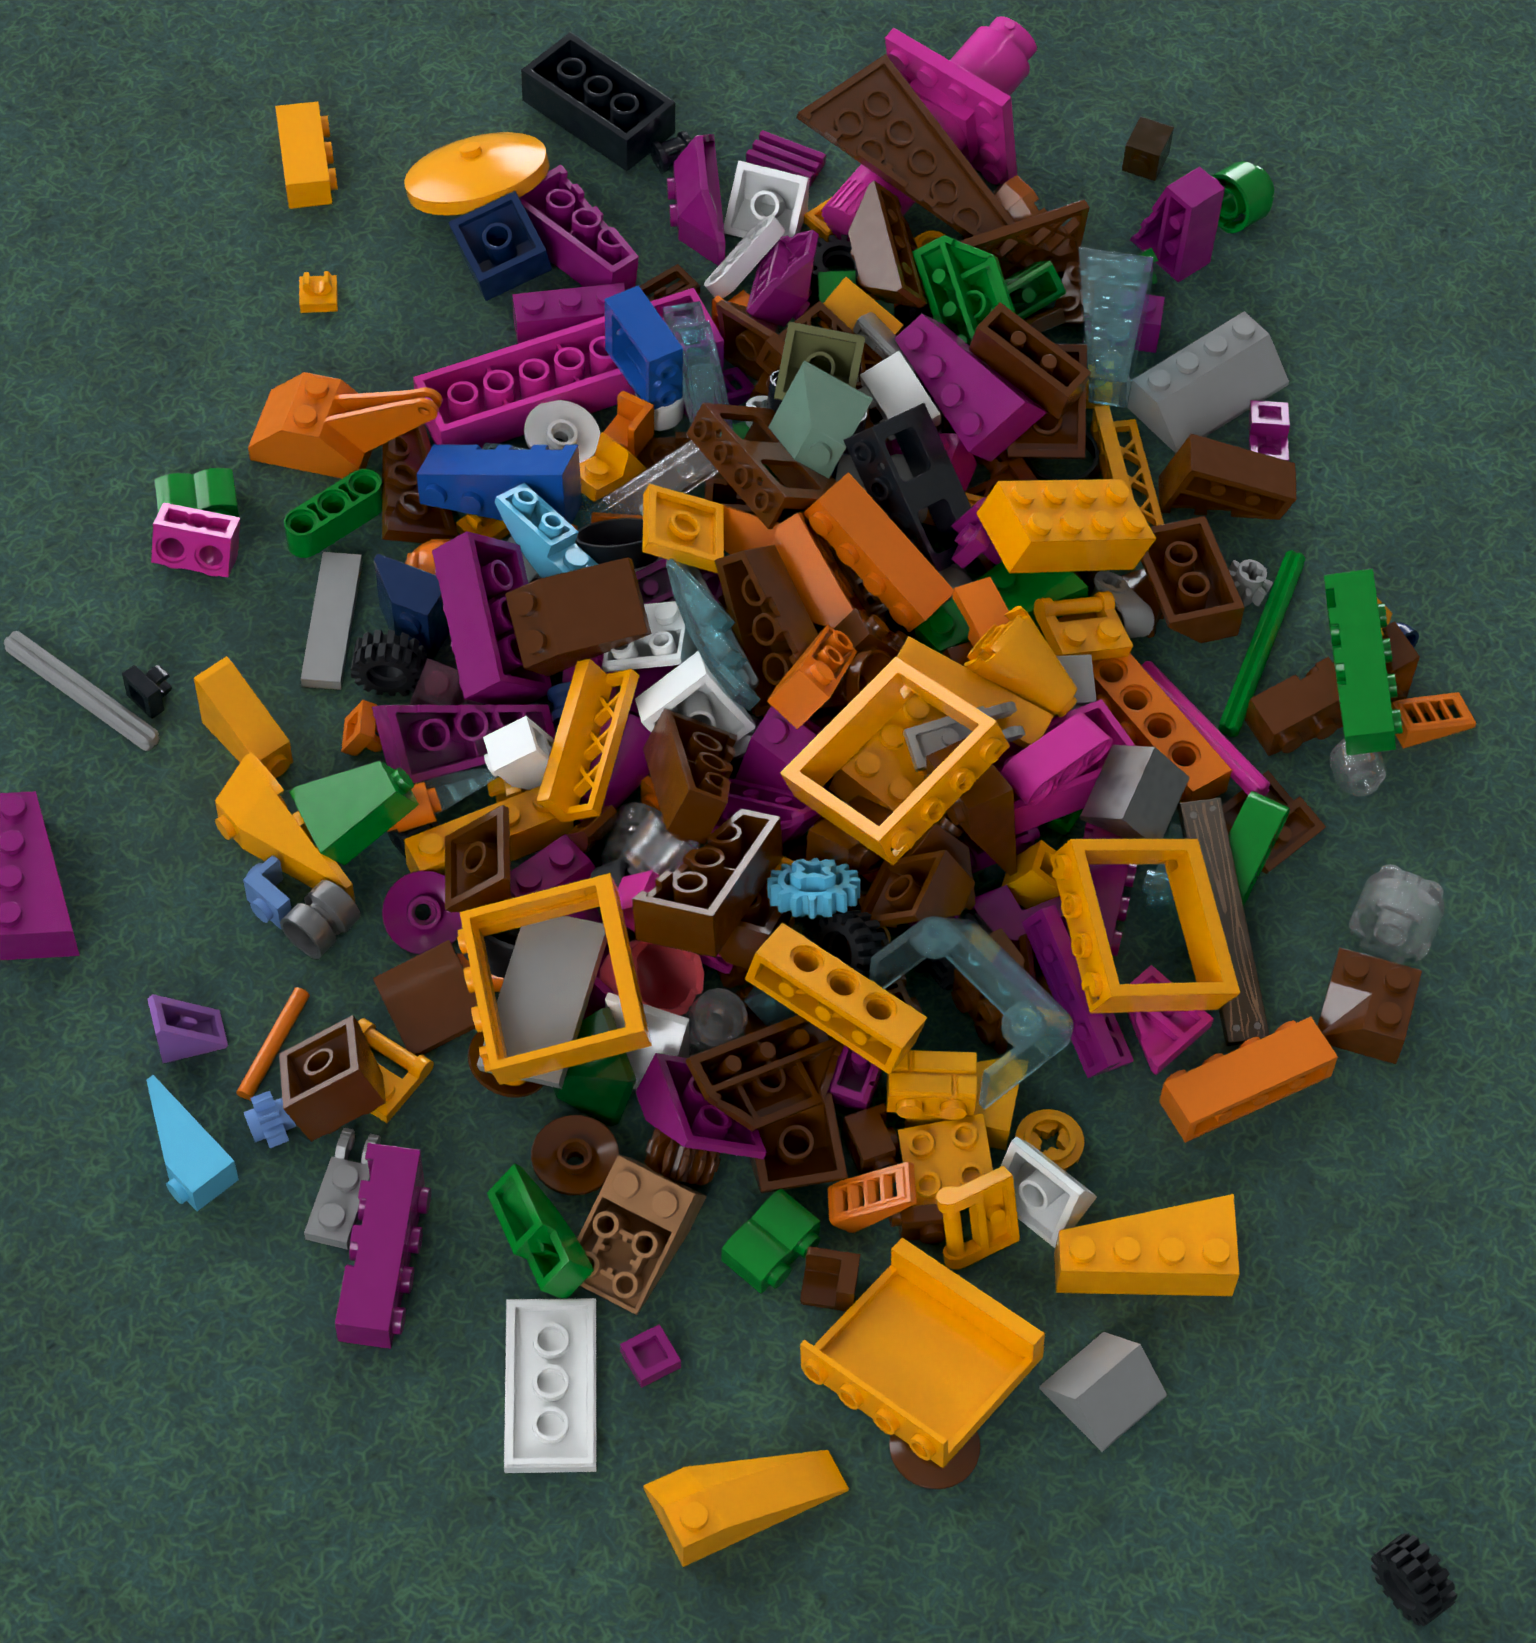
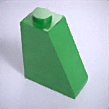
M381 761L302 784L289 791L320 853L344 866L419 805L411 790L414 788V783L403 769L397 768L395 770Z

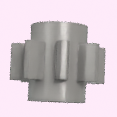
M1252 559L1244 560L1241 563L1233 560L1228 570L1244 607L1252 602L1259 606L1273 584L1272 581L1266 579L1267 568Z

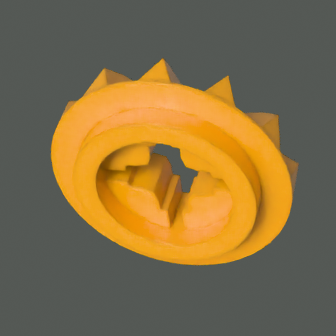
M1043 1109L1030 1113L1020 1122L1015 1137L1017 1136L1032 1144L1041 1152L1042 1140L1040 1137L1047 1140L1058 1132L1056 1146L1059 1149L1050 1147L1042 1153L1064 1171L1074 1163H1078L1084 1149V1135L1081 1127L1071 1116L1058 1110Z

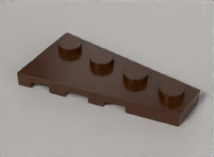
M424 424L383 444L382 540L425 543L431 541V539L452 540L459 536L451 510L420 504L416 474L432 448Z

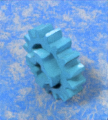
M813 858L811 861L798 859L792 863V866L781 864V870L771 871V877L767 878L768 898H770L771 906H778V912L783 913L791 910L792 917H804L806 915L810 919H814L817 915L832 917V914H835L836 911L845 913L847 912V906L857 905V899L860 898V878H858L857 870H849L848 864L836 866L835 860L824 859L822 861H819L818 858Z

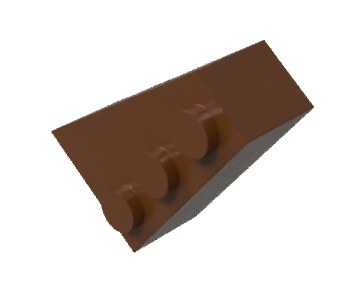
M1194 434L1189 435L1159 475V507L1161 513H1170L1171 507L1194 509L1195 515L1206 516L1207 510L1231 511V517L1280 520L1297 499L1295 463Z

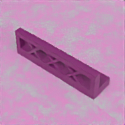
M1055 904L1042 908L1021 922L1087 1078L1132 1063L1134 1061L1114 1013H1090L1085 992L1081 986L1082 980L1077 960L1071 949L1072 941L1068 925L1061 908L1057 909Z

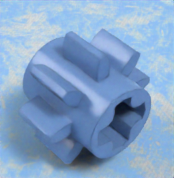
M267 1091L250 1098L254 1108L243 1113L255 1143L266 1139L269 1148H273L288 1142L289 1139L286 1131L296 1127V1125L283 1109L282 1097L273 1100L271 1092Z

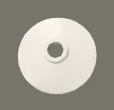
M556 400L541 403L529 413L524 426V436L530 450L533 445H548L549 450H563L565 445H578L579 463L595 455L600 430L596 420L586 409L573 402ZM556 438H560V439H562L564 442H560V441L556 440Z

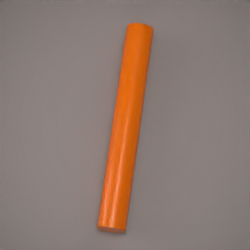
M294 988L237 1089L236 1094L239 1097L251 1101L250 1098L255 1095L310 996L304 989Z

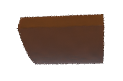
M1269 770L1262 774L1270 783L1269 792L1265 797L1289 807L1290 812L1262 869V872L1265 874L1269 873L1326 828L1302 797L1299 796L1293 800ZM1243 790L1222 805L1228 834L1248 797Z
M450 940L373 978L407 1050L414 1055H424L475 1029L471 1007L478 1006L475 992L470 993L467 988L464 968Z

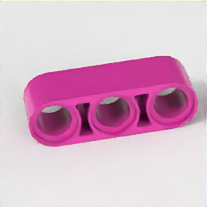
M1079 712L1016 754L1006 763L1000 773L1013 788V792L1029 807H1034L1098 763L1110 750L1113 740L1083 712Z

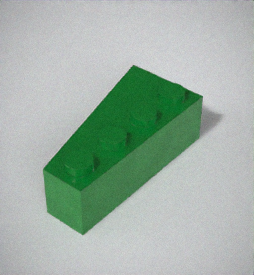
M1373 568L1324 575L1327 612L1346 754L1349 756L1396 750L1395 734L1403 733L1400 709L1392 710L1390 698H1398L1395 673L1387 674L1386 663L1393 662L1390 638L1382 639L1381 628L1387 627L1385 603L1378 604Z

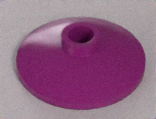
M415 871L406 874L390 887L385 896L382 907L384 927L390 938L406 951L422 954L447 940H450L452 944L458 937L457 930L463 929L460 912L451 913L445 910V876L440 873ZM420 904H426L430 908V914L424 920L418 919L415 915V909Z

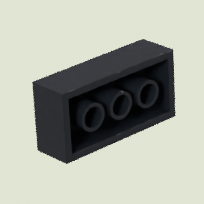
M571 32L521 69L522 101L626 171L650 154L651 142L658 141L662 143L675 134V102Z

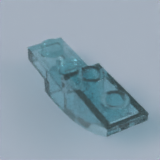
M700 301L663 307L664 322L683 347V400L690 424H692L703 402L729 405L710 322L705 319ZM723 419L733 430L732 420Z

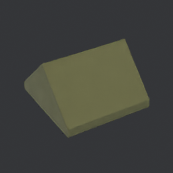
M789 321L774 399L783 400L803 361L812 364L856 389L866 336Z

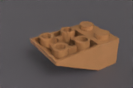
M618 1155L577 1238L594 1269L592 1274L580 1286L638 1315L691 1230L707 1196L672 1178L664 1177V1175L653 1171L647 1165L631 1157Z

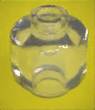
M1343 739L1334 746L1330 753L1329 763L1335 782L1340 790L1355 796L1372 794L1378 790L1387 777V766L1382 751L1347 756L1345 739Z

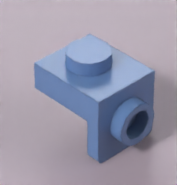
M272 855L264 863H258L253 866L243 879L247 901L250 902L251 909L261 921L267 923L270 920L282 929L280 921L292 909L290 899L276 887L283 880L280 860Z

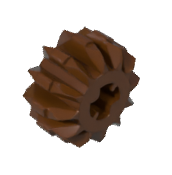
M656 1128L647 1144L645 1163L653 1171L664 1175V1177L675 1179L678 1182H687L691 1185H705L712 1181L714 1173L718 1170L721 1158H719V1152L683 1147Z

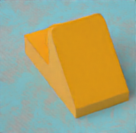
M602 432L595 456L579 463L581 493L595 502L645 475L647 468L631 452Z

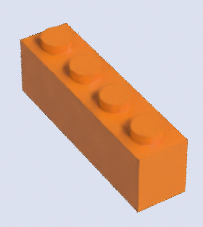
M849 472L803 512V515L809 520L812 529L829 542L836 550L838 558L855 571L863 580L865 588L872 595L880 599L889 609L894 621L904 626L908 632H911L926 621L953 595L954 589Z
M1312 1017L1300 1022L1288 1021L1271 1035L1262 1039L1259 1037L1250 1038L1233 1052L1226 1055L1222 1053L1212 1055L1195 1069L1188 1072L1186 1070H1179L1171 1074L1163 1084L1159 1102L1186 1143L1331 1077L1338 1056Z

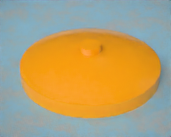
M512 132L482 134L452 142L427 154L410 168L406 174L404 185L409 202L416 209L435 215H463L513 191H516L518 197L525 195L545 178L550 164L544 144L533 136Z

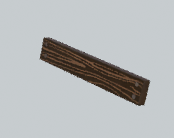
M1221 798L1180 803L1177 808L1183 838L1198 839L1240 990L1239 995L1219 1009L1226 1046L1243 1044L1253 1037L1262 1039L1270 1034Z

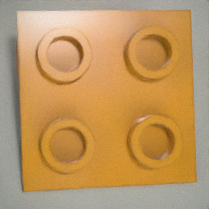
M983 1113L967 1116L959 1120H946L898 1130L903 1163L909 1161L914 1164L917 1204L913 1206L937 1204L936 1193L941 1188L947 1186L958 1188L993 1171Z

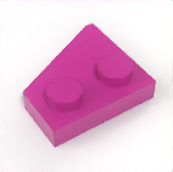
M1150 965L1130 984L1172 982ZM1205 1010L1127 1012L1149 1067L1155 1075L1161 1072L1212 1026L1214 1019Z

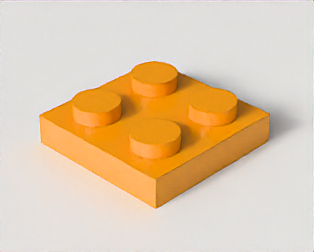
M649 483L643 494L642 552L718 573L715 560L724 557V505Z

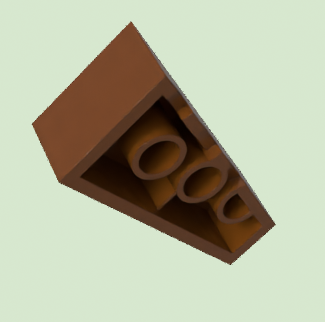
M1394 621L1388 624L1387 627L1382 628L1384 633L1382 639L1390 638L1393 662L1386 663L1387 674L1395 673L1398 698H1390L1391 702L1407 699L1420 658ZM1329 657L1315 663V666L1309 670L1305 678L1300 680L1295 674L1250 698L1245 722L1268 756L1281 751L1283 753H1290L1299 748L1303 742L1316 737L1319 740L1331 736L1338 728L1343 727L1335 665Z
M664 708L643 747V752L666 831L680 841L688 842L693 840L705 845L708 840L707 836L713 831L728 804L731 783L728 779L733 770L731 761L735 755L733 746L737 741V735Z
M740 809L707 836L708 844L699 849L693 848L683 856V864L673 873L666 870L656 878V887L650 892L641 891L633 897L636 940L716 958L767 882V878L771 876V871L775 870L783 858L780 816Z

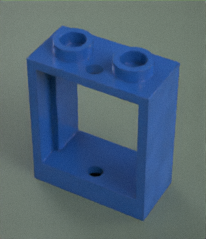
M639 285L604 299L605 350L637 396L653 404L654 410L669 406L682 399L683 347Z

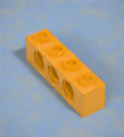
M781 923L756 951L745 977L746 981L889 1075L916 1043L927 1019L926 1016L915 1010L911 1005L898 999L877 983L869 980L843 963L839 958L831 955L784 923Z

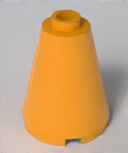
M1017 606L1004 615L1010 620L1008 623L1001 624L1000 626L994 624L980 638L967 656L970 661L965 662L964 666L1054 716L1057 714L1059 717H1063L1077 702V699L1074 697L1077 687L1028 612L1022 606Z

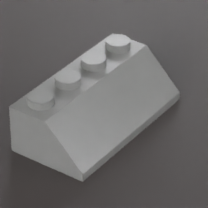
M1244 311L1132 379L1127 408L1170 449L1177 453L1190 434L1202 437L1208 436L1248 411L1251 400L1264 401L1288 386L1289 380L1270 334Z

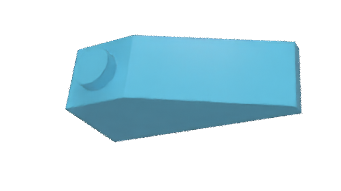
M152 1075L146 1081L169 1177L166 1186L171 1195L180 1204L187 1201L196 1211H199L239 1180L235 1161L164 1085Z

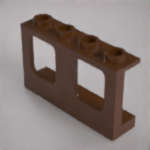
M703 402L686 435L768 529H773L784 508L806 510L837 482L832 475L828 479L793 459L768 428L775 415L773 409ZM723 419L751 421L753 423L745 438L741 439ZM763 464H766L786 487L782 486Z

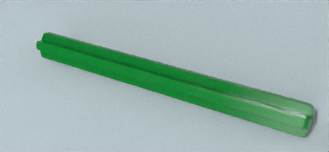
M1293 550L1285 553L1220 719L1218 730L1223 735L1230 737L1239 735L1246 717L1250 698L1254 696L1305 562V556L1302 553H1296Z

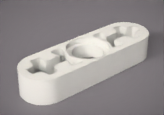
M769 215L760 220L707 278L704 286L714 298L718 295L724 298L733 292L783 236L785 229L775 216Z

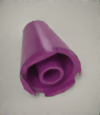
M630 713L628 714L602 807L613 805L617 809L641 785L642 779L650 775L643 747L651 732L641 723L639 717ZM612 717L601 727L599 737L610 727ZM602 752L591 762L589 772L600 762ZM592 787L581 797L579 805L588 803Z

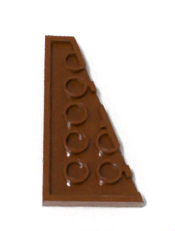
M886 54L798 112L796 117L798 120L964 237L970 238L1015 223Z

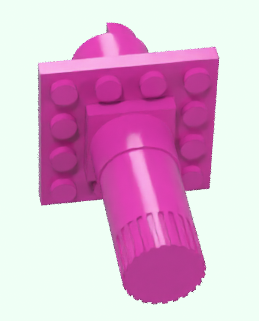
M1000 16L995 18L989 26L977 28L955 55L948 60L893 28L885 37L887 56L971 166L980 171L988 182L995 185L998 183L1003 184L1016 176L1017 164L1010 95L1030 72L1028 60L1037 51V46L1032 36L1014 20ZM861 164L827 202L821 212L828 228L841 240V234L848 235L860 203L871 182L876 181L899 198L903 216L913 206L915 201Z

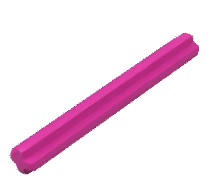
M1151 661L1144 662L1141 666L1232 769L1230 777L1247 795L1251 791H1255L1266 796L1269 792V781Z

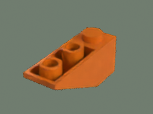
M827 624L770 695L767 702L796 729L802 726L833 694L858 652L853 648L851 640L843 632L835 631Z

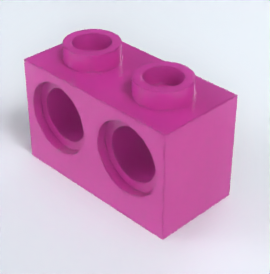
M163 503L153 523L151 563L165 565L172 569L182 568L202 572L209 576L228 578L238 556L240 517Z

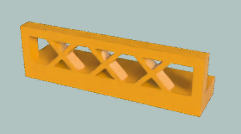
M1109 405L1094 406L1090 430L1099 449L1100 468L1103 479H1123L1132 496V488L1145 494L1147 500L1139 509L1147 522L1154 526L1163 525L1164 521L1136 419L1113 421ZM1129 431L1131 441L1124 448L1119 444L1117 432ZM1124 458L1139 467V470L1133 477L1127 474Z
M591 659L577 661L536 802L561 822L596 817L601 814L639 679V674L633 669L607 674ZM621 686L620 692L609 702L612 688ZM612 717L610 727L599 737L601 727ZM602 752L600 762L589 772L591 762ZM592 787L588 803L579 805L581 797Z

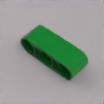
M359 469L291 510L284 519L287 547L290 553L300 558L314 556L378 516L382 512V480L380 475L371 469Z
M1255 791L1249 793L1228 834L1243 905L1248 900L1290 812L1289 807Z

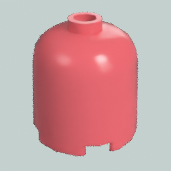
M639 940L631 941L630 947L643 1004L677 1015L686 1014L689 1011V1007L693 1004L696 995L701 994L703 991L704 970L700 956L696 953ZM609 953L600 968L599 979L616 995H619Z

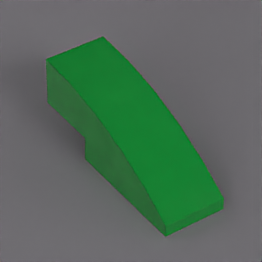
M514 1163L487 1192L488 1198L513 1254L527 1259L540 1290L561 1299H568L592 1274L594 1269L576 1236L553 1203L526 1171Z

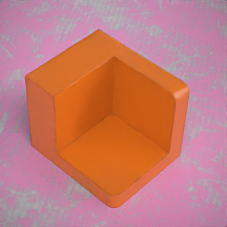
M621 391L617 396V415L605 429L604 433L637 457L654 435V405L626 391Z

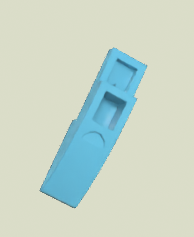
M523 483L496 497L495 504L516 544L520 545L521 552L541 578L598 565L575 543L579 531L527 484Z

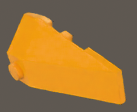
M252 752L244 756L215 800L218 814L215 824L223 837L227 840L234 838L242 849L263 861L274 855L280 860L281 869L284 873L311 888H314L321 880H329L341 887L355 902L352 882L336 861L321 854L317 846L313 844L314 840L299 810L294 814L290 813L285 801L280 796L284 789L276 778Z
M829 1450L687 1466L643 1485V1489L683 1567L849 1491Z

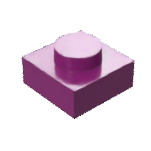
M660 1324L620 1344V1353L641 1388L681 1368V1360Z

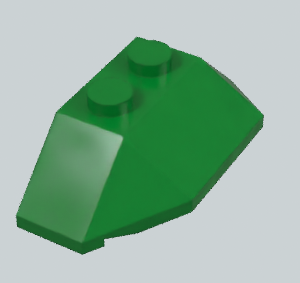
M946 235L912 251L934 320L946 325L969 346L976 327L1000 302L1015 313L998 258L995 255Z

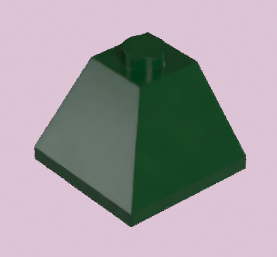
M601 1008L583 1019L577 1039L616 1030L617 1026L610 1008ZM622 1053L568 1067L562 1089L553 1087L558 1099L608 1126H614L620 1122L636 1083V1077L627 1053Z

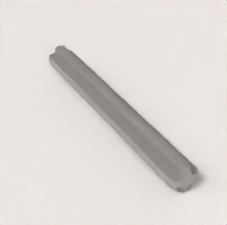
M13 631L9 637L5 638L6 652L144 751H150L154 745L158 744L160 740L158 730L19 631Z

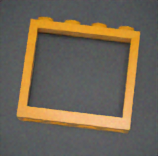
M895 657L780 774L794 797L894 865L934 823L942 818L944 813L961 795L972 787L973 783L998 760L1010 745L996 720ZM915 694L972 732L878 826L825 790L823 786Z
M1070 839L1050 856L1053 867L1052 874L1056 879L1061 898L1062 914L1066 918L1072 941L1071 949L1077 960L1082 980L1081 986L1085 992L1090 1013L1218 1010L1240 994L1198 839ZM1089 864H1165L1196 982L1119 984Z
M611 873L460 912L463 929L457 930V940L462 954L468 953L470 967L464 968V977L469 992H475L478 1006L471 1007L476 1031L478 1033L483 1032L485 1046L479 1047V1053L483 1060L485 1072L491 1071L499 1085L652 1046L620 896ZM600 907L626 1027L507 1057L484 936Z

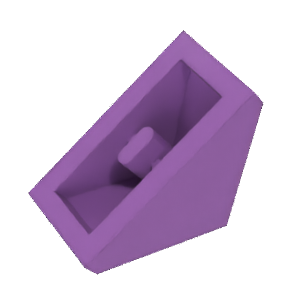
M154 994L148 998L163 1063L225 1049L228 1046L220 1010Z

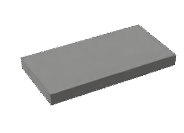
M561 916L520 927L497 1000L507 1057L577 1040L607 943L603 923ZM479 1056L477 1067L479 1071L485 1072L483 1060ZM568 1068L521 1080L562 1089Z

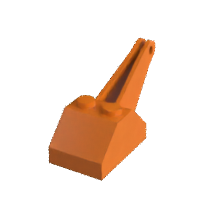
M303 372L271 389L248 446L249 457L251 461L343 479L354 471L366 469L374 448L424 423L434 420L438 415L443 399L439 392L427 387L404 391L358 393L341 379Z
M724 505V550L731 555L743 550L775 545L812 623L822 626L829 624L834 629L855 608L868 616L854 594L847 578L836 563L829 549L831 545L823 536L817 534L812 529L809 520L803 513H796L781 523L776 522L773 529H768L756 515Z

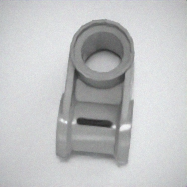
M1109 571L1097 572L1094 577L1095 587L1090 597H1093L1096 592L1110 591L1115 599V610L1129 638L1149 635L1154 626V614L1151 607L1128 586L1126 580L1121 576Z

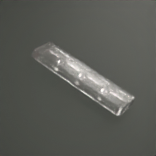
M691 440L578 514V517L583 526L591 524L592 512L642 516L639 507L643 504V494L649 483L686 494L718 473V470Z

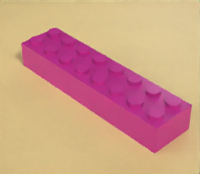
M694 288L650 301L683 347V382L723 370L724 339ZM605 316L413 377L414 389L423 387L434 389L441 394L443 399L437 417L424 423L435 445H479L483 449L524 435V426L529 413L541 403L565 400L578 404L589 413H593L617 405V396L621 391H626L635 396L634 390L605 350Z

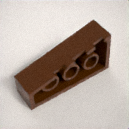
M775 545L743 550L715 560L733 633L759 679V685L750 693L756 717L767 714L771 707L767 702L770 695L818 636ZM841 681L837 685L831 697L841 695Z

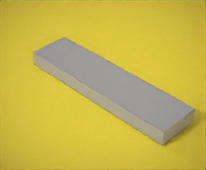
M323 552L301 673L302 687L342 689L363 564L361 554Z

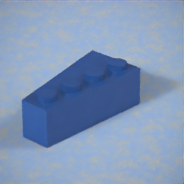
M433 445L416 474L420 504L501 521L503 519L495 504L496 497L523 483L527 484L570 524H572L582 505L578 445H565L563 450H549L548 445H533L531 450H513L512 445H497L495 450H482L479 445Z

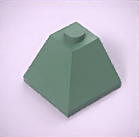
M803 361L768 428L794 460L829 479L846 449L844 439L853 436L873 398L812 364Z

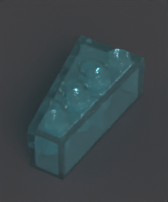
M1079 247V284L1084 344H1087V369L1091 371L1087 382L1089 403L1123 408L1127 406L1152 287L1153 257Z

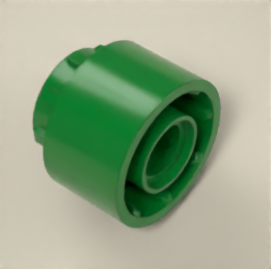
M1240 161L1212 175L1225 188L1218 227L1226 233L1240 232L1268 215L1274 200V185L1271 177L1264 169L1249 162ZM1241 213L1245 215V219L1232 222Z

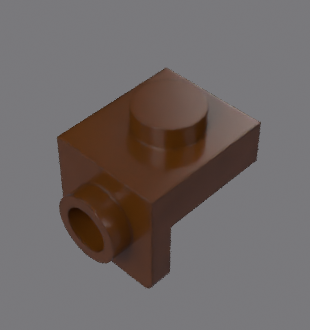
M937 1204L911 1206L889 1216L890 1226H898L900 1239L904 1238L907 1241L920 1240L925 1244H935L946 1239L943 1214L938 1210Z

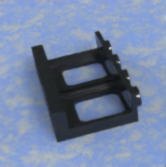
M925 403L844 439V443L863 485L872 499L938 572L955 564L951 558L959 545L955 542L959 533L951 525L970 509L971 505ZM893 434L913 475V478L908 481H903L900 478L885 444L886 438ZM880 463L884 464L885 469L881 468ZM926 507L946 548L945 551L939 554L935 553L918 517L919 511ZM913 536L917 537V542L914 541Z

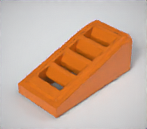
M1459 692L1407 698L1391 702L1392 710L1400 709L1403 733L1395 735L1403 749L1472 729L1476 726V721ZM1454 705L1461 718H1454L1448 706ZM1436 710H1441L1445 720L1439 718ZM1427 713L1431 721L1427 722L1423 714ZM1415 716L1418 723H1413L1411 717Z
M909 1161L839 1181L827 1189L829 1221L833 1226L849 1233L860 1231L917 1204L914 1164ZM896 1182L897 1196L893 1197V1183Z

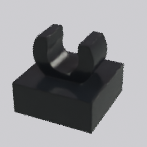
M135 665L122 673L126 695L151 719L165 710L162 697L172 690V686L165 681L170 676L160 665L152 667L146 675Z

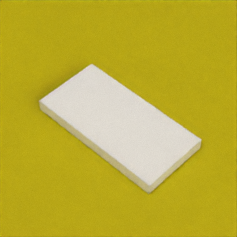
M596 1298L506 1300L505 1473L596 1472Z

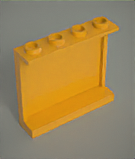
M901 1238L891 1249V1265L813 1346L805 1339L800 1344L801 1369L812 1382L818 1385L824 1384L837 1393L840 1400L847 1407L853 1410L859 1409L871 1417L877 1427L888 1435L895 1434L908 1443L911 1450L918 1457L926 1461L932 1460L944 1468L1042 1360L1045 1333L904 1238Z

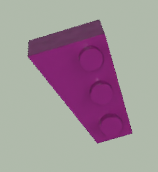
M1199 166L1165 188L1151 208L1153 210L1152 213L1140 224L1141 229L1131 237L1130 241L1143 252L1152 247L1158 259L1155 263L1179 283L1211 262L1225 188L1216 178L1210 176Z

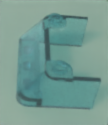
M936 916L924 918L871 957L869 980L874 981L883 989H886L927 957L933 959L946 957L1004 1015L1001 1031L1004 1038L1014 1048L984 1070L979 1105L984 1110L1064 1049L1071 1040L1073 1020L1070 1014L974 921Z

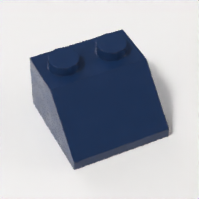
M516 191L448 222L485 301L552 270L547 251Z
M377 554L374 558L379 605L389 630H394L396 636H400L403 632L409 635L408 640L413 638L419 640V646L424 645L426 649V659L433 661L450 633L447 618L443 611V599L436 575Z

